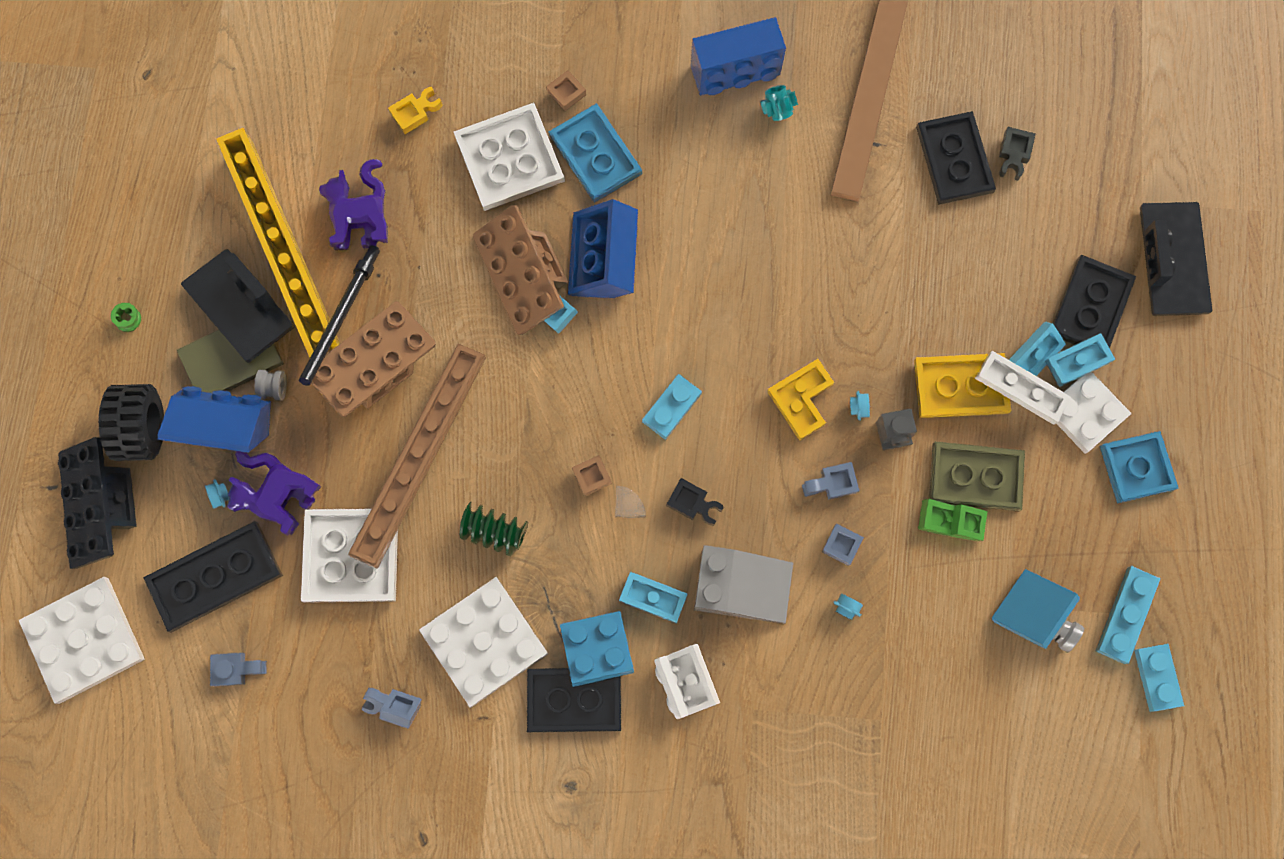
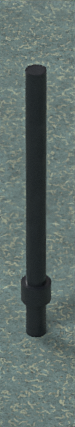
M370 245L363 259L357 262L353 270L354 276L299 378L301 384L305 386L311 385L364 281L370 278L374 270L373 264L380 252L378 247Z

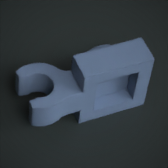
M852 462L823 468L821 470L822 478L808 480L802 484L804 497L826 491L828 500L856 494L860 491Z
M245 653L210 655V686L245 685V675L267 674V661H245Z
M368 688L363 697L366 702L362 707V711L368 714L380 712L379 719L409 729L421 707L422 699L394 689L387 695L377 689Z

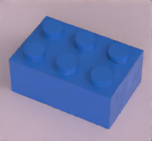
M774 17L692 38L690 66L699 95H717L725 89L732 87L743 88L752 82L759 80L770 81L781 75L786 46L777 18Z

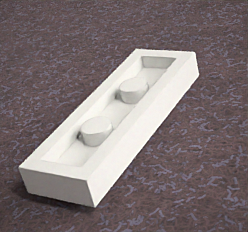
M994 351L988 354L975 377L978 381L1053 425L1059 421L1071 399V396Z

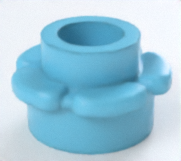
M859 391L856 392V397H850L851 415H857L858 420L870 417L869 394H860Z
M214 479L212 484L205 486L213 509L220 506L224 508L226 507L225 501L229 500L228 491L224 483L218 484Z
M840 594L838 600L833 601L838 606L835 612L851 620L855 615L859 617L862 615L860 611L863 604L844 594Z

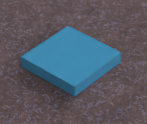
M1161 431L1105 443L1099 446L1117 504L1179 489Z
M1025 569L991 619L996 624L1046 649L1080 600V597L1077 593Z

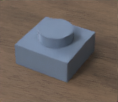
M836 523L822 553L849 566L864 537Z

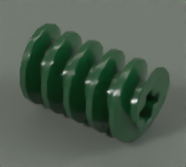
M472 502L468 503L460 522V539L466 540L471 535V542L473 544L479 543L482 539L483 547L489 548L494 542V550L496 552L502 551L506 546L507 556H512L516 550H519L528 528V521H525L519 528L517 527V517H514L508 524L506 523L505 513H502L496 520L494 519V509H491L485 516L483 515V505H479L475 512L471 511Z

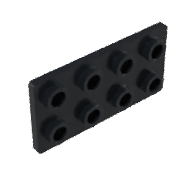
M1143 203L1140 206V216L1152 315L1210 314L1212 312V301L1199 203Z
M229 249L222 251L181 282L182 287L247 363L251 362L295 327L291 320L277 306L267 290Z
M93 437L62 450L58 454V467L60 469L62 486L61 497L64 507V527L66 528L67 557L69 558L70 569H78L112 557L114 550L111 529H131L137 527L130 468L105 466L103 445L100 437Z

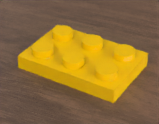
M997 353L1006 358L1005 353ZM988 354L916 357L914 369L919 418L1009 414L1011 412L1010 399L975 379Z

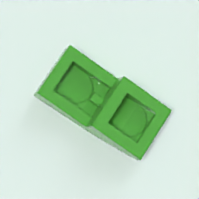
M932 499L922 500L918 529L956 538L984 541L988 511L962 504L951 505Z

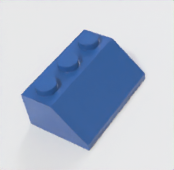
M611 199L573 212L568 295L616 298L634 293L638 209Z
M183 387L182 390L170 398L158 432V440L249 453L269 436L271 401L261 400V397L257 395L237 397L231 396V392L219 390L208 393L202 392V389L199 387Z

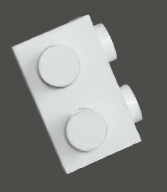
M698 644L654 660L657 679L663 684L667 694V706L676 719L686 717L720 703Z

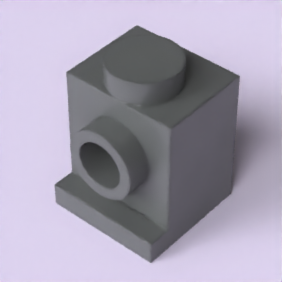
M911 408L881 414L876 421L883 451L913 444L912 437L917 432Z

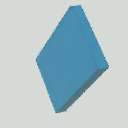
M597 103L548 131L550 138L594 203L642 175L641 167Z

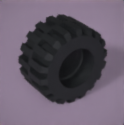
M111 385L106 388L99 408L98 423L101 443L109 459L114 461L154 460L158 456L163 440H158V432L164 418V410L160 396L153 385Z

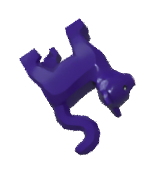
M370 159L360 167L359 175L363 183L373 189L372 195L348 198L350 188L343 170H339L338 177L329 179L326 184L319 187L320 195L329 202V217L335 229V235L329 237V241L335 251L349 250L351 229L364 228L365 235L361 237V245L364 249L369 248L370 245L376 246L378 241L388 243V225L384 218L385 188L383 183L371 174L373 169L380 168L383 165L378 159Z
M236 451L237 462L243 467L254 469L266 465L269 468V472L257 492L248 483L230 477L229 481L232 483V486L228 493L229 501L227 507L234 512L250 510L259 518L280 524V531L285 535H292L299 526V523L294 516L284 509L291 497L299 500L300 507L309 510L315 502L313 495L319 491L321 486L306 475L292 471L271 454L262 453L250 457L247 452Z

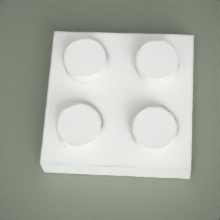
M1090 372L1080 377L1064 391V393L1071 396V399L1056 424L1086 454L1132 413Z

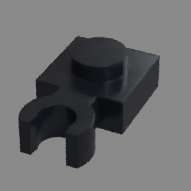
M682 478L679 480L666 504L667 507L691 520L698 513L702 515L703 521L711 526L715 525L716 520L709 517L708 511L710 509H717L722 512L724 508L717 501H705L704 499L708 492Z

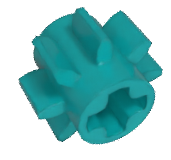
M785 85L775 86L766 90L765 100L760 101L764 115L772 116L774 121L789 118L793 115V106L798 105L795 91L786 90Z

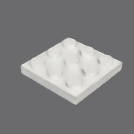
M534 103L454 131L455 138L484 211L565 182L564 175Z
M371 509L305 510L301 602L396 601L398 530L378 569L348 555Z
M102 577L19 620L54 704H60L145 660L110 580L106 577Z
M497 577L419 629L470 708L548 655V652Z

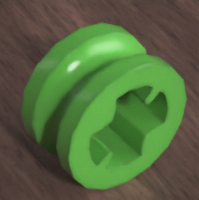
M120 303L111 311V321L119 330L131 332L140 325L141 314L134 305ZM126 313L132 318L126 321L121 318V315Z

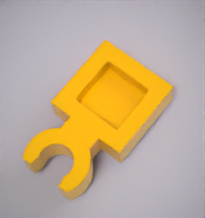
M432 87L424 89L421 97L418 99L411 93L388 107L390 114L404 134L428 121L426 112H436L442 108L443 104L440 98L434 102L428 101L430 97L435 95Z

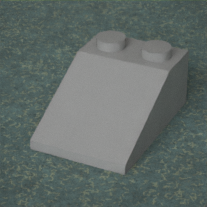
M704 545L694 610L786 624L793 562L733 549Z

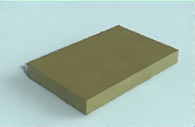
M220 330L177 350L192 385L201 388L202 392L208 393L219 390L230 391L255 379L258 370L269 372L284 365L275 344L247 363Z
M935 441L932 445L929 499L952 505L962 504L972 507L1021 511L1023 505L1025 450Z

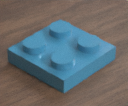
M620 611L560 624L573 687L634 673Z

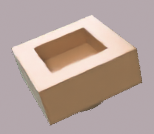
M569 70L546 86L547 93L564 112L586 96V89Z
M599 455L572 467L584 496L612 484Z

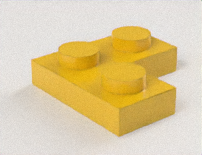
M816 359L768 388V394L799 441L825 426V420L811 399L832 387L834 381L820 360Z

